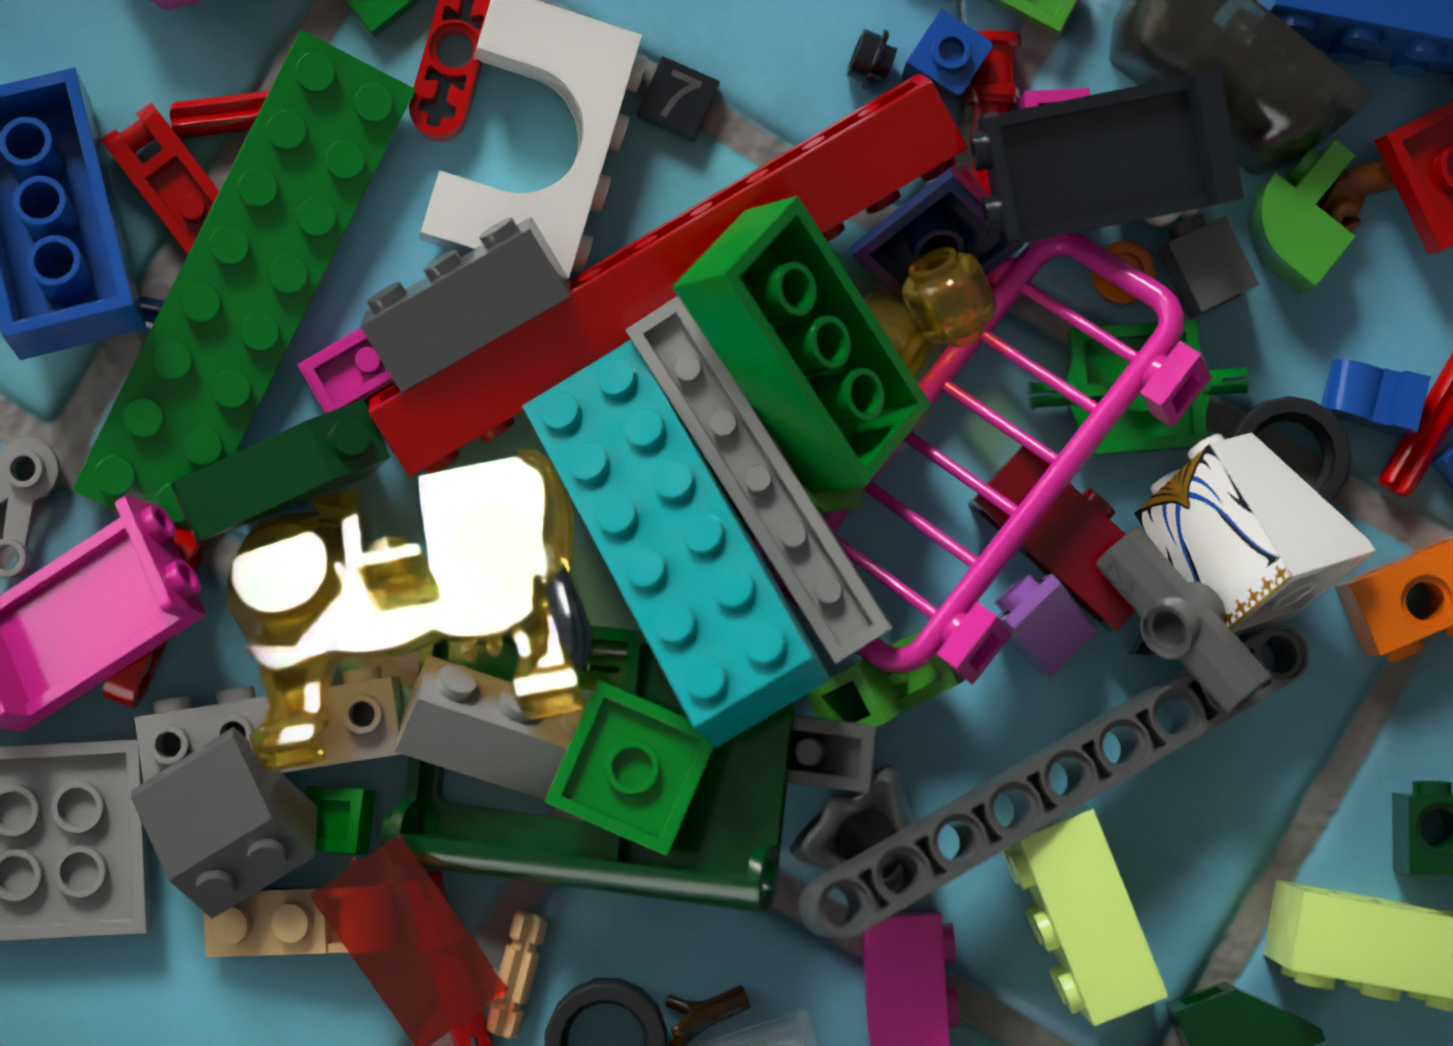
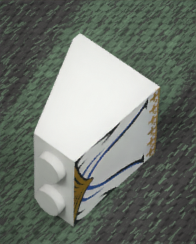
M1252 432L1224 439L1221 434H1215L1196 444L1187 454L1191 461L1182 469L1175 470L1156 481L1150 488L1153 496L1134 513L1152 543L1187 582H1200L1217 592L1223 602L1226 613L1224 623L1235 635L1296 616L1376 551L1369 539Z

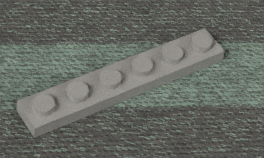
M675 297L627 328L626 332L835 664L893 628L770 432L679 297Z

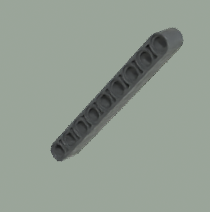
M1276 625L1240 635L1238 637L1239 640L1272 676L1257 692L1228 715L1185 667L813 880L804 888L799 898V914L803 924L809 931L821 937L850 938L863 933L1297 680L1305 672L1309 663V649L1306 640L1299 631L1284 625ZM1265 643L1272 648L1275 655L1273 671L1267 668L1262 658V648ZM1161 701L1170 708L1173 716V725L1169 732L1163 730L1157 719V708ZM1108 732L1116 736L1121 747L1120 756L1115 764L1106 757L1103 749V741ZM1055 762L1064 768L1068 777L1067 787L1062 795L1057 794L1049 782V771ZM1001 793L1005 794L1012 801L1014 808L1013 819L1007 827L1002 826L994 814V802ZM946 824L954 828L960 840L957 854L951 860L941 853L938 846V835ZM890 856L898 859L904 870V881L901 887L894 893L887 889L881 877L882 866ZM835 888L845 895L848 902L846 918L837 926L826 918L824 912V901L828 893Z

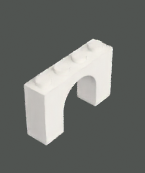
M491 0L473 60L477 59L483 63L535 79L559 94L571 110L578 133L576 157L570 171L558 182L545 189L529 193H514L500 190L439 170L419 240L451 250L456 249L457 252L467 254L482 245L479 236L493 225L510 217H513L516 224L532 217L567 277L570 278L571 271L583 272L593 242V237L583 234L590 210L601 213L611 182L610 176L601 174L608 150L616 153L619 152L629 122V116L619 113L626 90L634 93L637 92L647 62V56L637 53L642 35L538 0Z

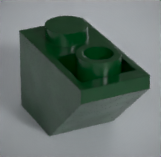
M1226 981L1165 1003L1181 1046H1314L1326 1041L1322 1029L1312 1022Z

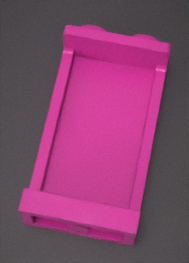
M129 495L123 496L115 502L120 518L0 595V728L25 732L207 615L198 596V592L201 590L200 581L191 566L182 560L173 539L176 536L175 525L169 514L160 505L152 504Z

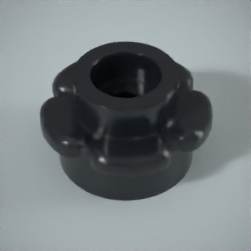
M864 28L855 46L846 76L862 82L861 86L863 89H868L873 80L884 84L890 72L897 48L886 44L889 39L888 30L884 29L880 35Z

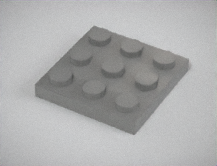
M137 739L0 746V941L140 934L152 931L148 834L131 800L132 790L144 783Z

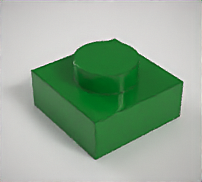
M307 785L306 796L317 805L315 852L368 856L376 792L357 788Z

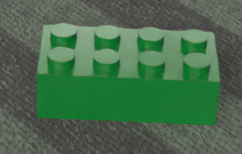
M798 196L744 210L672 286L812 494L865 487L932 406Z

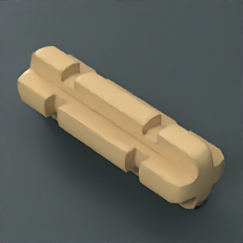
M521 910L516 911L513 916L509 931V937L513 938L512 943L506 944L494 990V997L497 998V1002L491 1003L487 1017V1031L496 1036L517 1038L520 1035L525 1016L524 1011L521 1010L522 1004H528L540 958L539 951H536L538 945H543L548 927L546 917L541 914Z

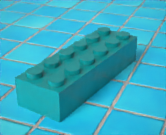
M629 340L522 405L693 727L715 748L831 680L706 457L632 340Z

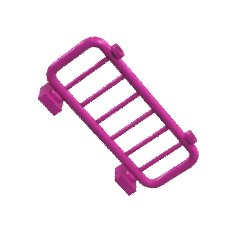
M1079 233L1033 241L1023 249L1017 258L1011 255L984 276L983 281L992 288L991 292L919 382L920 388L932 406L868 484L862 487L863 495L868 493L970 567L939 609L835 533L851 510H838L822 515L852 562L930 618L918 636L907 646L895 648L878 637L855 651V653L871 665L887 673H908L922 668L937 654L955 673L973 685L1012 635L1011 631L997 615L977 601L1140 393L1151 415L1170 428H1173L1212 378L1202 354L1179 341L1184 327V311L1179 299L1160 282ZM1058 255L1072 257L1151 307L1157 313L1158 326L1140 351L1136 352L1031 284V280L1050 258ZM1021 293L1130 362L1099 403L991 333ZM982 343H985L1090 413L1059 455L952 383ZM943 393H946L1050 464L1019 506L913 433ZM904 443L913 447L1010 516L979 557L874 483ZM786 586V596L797 609L803 612Z

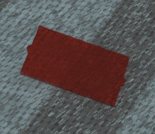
M401 833L363 859L358 857L351 858L347 870L310 895L315 905L415 1046H430L457 1026L467 1028L471 1023L473 1015L509 991L503 979Z

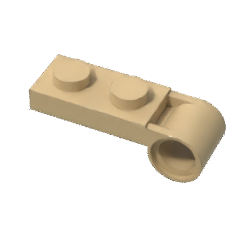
M372 881L337 886L263 888L213 919L204 912L205 957L351 953L397 948L395 884L392 881Z

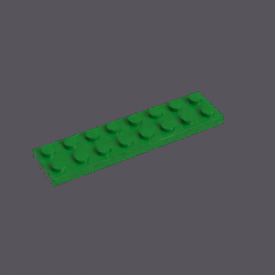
M301 29L299 30L71 490L116 511L118 510L115 502L125 495L152 504H158L169 514L174 525L191 531L171 487L172 482L236 453L416 90L415 88Z

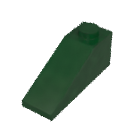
M364 399L299 423L172 482L171 487L196 542L200 543L369 477L390 456L373 419L369 415V409Z

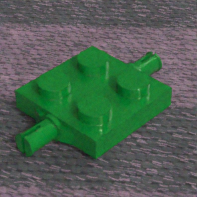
M1198 319L1184 320L1183 333L1179 341L1201 353ZM1158 322L1098 327L1136 352H1139L1156 330ZM1070 328L1067 331L1070 366L1065 382L1099 403L1130 362L1079 329ZM1246 367L1209 370L1212 378L1173 428H1170L1151 415L1139 393L1091 456L1193 448L1196 444L1207 438L1206 411L1211 398L1210 395L1247 394L1248 381L1223 382L1225 380H1240L1248 377ZM1029 382L1028 395L1054 394L1032 396L1029 399L1030 409L1068 406V410L1075 423L1076 433L1090 413L1045 383Z

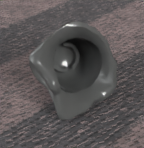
M891 765L880 767L874 772L872 793L847 790L842 796L831 797L823 806V810L811 819L796 836L789 848L790 853L795 859L823 869L827 873L918 821L909 805L904 790L903 776L900 771ZM890 856L882 866L881 877L883 884L893 893L901 887L904 881V870L898 859Z

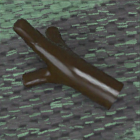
M739 985L702 1001L684 1000L673 995L667 996L665 1006L686 1015L679 1023L672 1026L671 1034L674 1037L669 1046H685L707 1028L751 1009L743 986Z

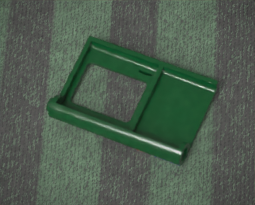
M425 608L418 676L427 656L430 655L509 682L593 691L597 680H601L688 718L642 630L591 625L593 630V649L588 663L582 668H571L570 655L557 635L553 621ZM796 701L717 748H713L667 856L585 820L447 802L442 795L444 768L409 757L404 800L400 801L394 810L389 811L384 817L381 827L382 846L388 850L391 861L396 864L765 914L773 903L778 880Z

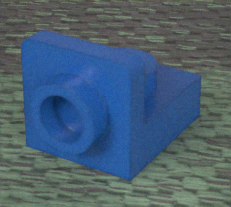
M941 9L906 61L901 79L906 81L920 73L951 95L959 97L987 58L993 44L989 39Z

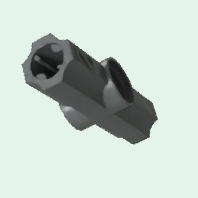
M1139 527L1127 533L1096 562L1098 564L1096 567L1140 615V630L1148 648L1162 658L1179 659L1227 715L1257 692L1272 676L1224 623L1226 613L1223 602L1217 592L1206 584L1187 582Z

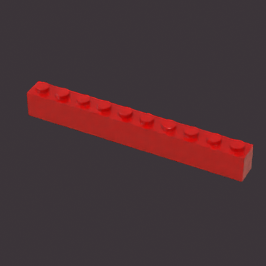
M918 73L569 279L571 282V296L402 393L396 383H393L369 397V415L409 477L423 469L428 474L440 471L459 457L460 452L458 448L477 437L486 442L503 434L515 423L513 416L524 410L522 405L631 340L626 329L677 297L672 286L744 210L798 196L826 241L829 242L845 230L844 221L864 209L867 214H873L887 208L900 198L901 194L898 189L919 177L923 181H930L939 177L947 169L956 165L957 162L954 156L965 151L968 147L932 80Z

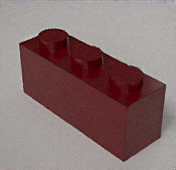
M1021 446L986 484L1019 506L1050 464ZM1069 483L1018 550L1045 575L1053 574L1072 599L1108 632L1118 631L1135 610L1096 567L1098 565L1096 562L1126 534L1110 520L1116 512L1100 495L1090 488H1087L1081 494ZM978 493L968 503L998 532L1010 518L1007 513Z

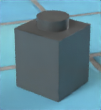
M1203 214L1175 226L1168 231L1172 241L1168 242L1157 252L1189 319H1194L1226 304L1259 285L1226 215L1207 224Z

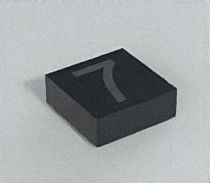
M662 56L637 111V118L695 143L720 87V81Z

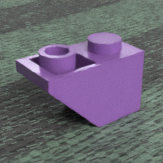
M1030 574L1025 578L1020 577L994 602L1001 610L997 616L1012 633L1008 641L1043 677H1051L1097 633L1064 586L1053 574L1035 579Z

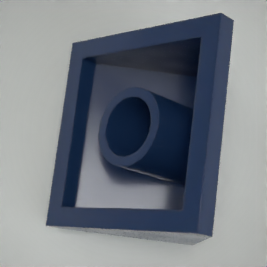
M967 166L947 169L848 249L853 258L923 321H927L1022 248L1024 243L1001 248L999 234L988 235L982 209V197L989 195ZM959 275L961 280L955 282L953 276ZM964 282H967V283H966L964 286H962V287H958V288L952 287L953 285H954V286H957V285L963 284ZM936 283L940 285V289L938 291H934L932 289L933 285ZM944 289H946V291L941 296L932 298V295L940 294Z

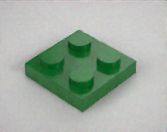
M597 680L544 803L667 856L714 746L693 727L690 719L601 680Z

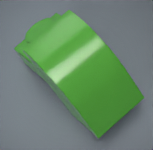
M1336 139L1320 153L1312 147L1304 153L1286 176L1294 183L1293 186L1275 172L1258 189L1249 212V233L1257 255L1274 274L1301 295L1317 286L1356 237L1316 205L1355 157V154Z
M921 630L890 644V646L901 648L909 645ZM937 654L922 668L908 673H887L862 658L830 675L831 680L806 695L818 717L881 726L905 710L959 685L965 679L955 673Z

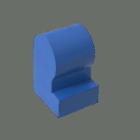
M1334 359L1331 361L1321 406L1332 412L1338 419L1403 437L1418 432L1431 376L1407 370L1398 372L1386 368L1382 369L1357 361Z

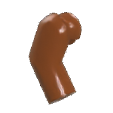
M1383 159L1344 169L1325 192L1319 204V208L1351 233L1361 223L1358 215L1366 196L1396 188Z

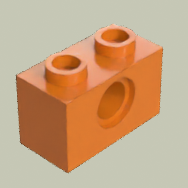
M1453 536L1335 586L1365 656H1382L1386 654L1389 663L1424 650L1425 645L1422 638L1444 629L1448 638L1453 637ZM1415 584L1424 587L1431 600L1428 613L1421 619L1414 617L1409 612L1406 604L1408 591Z

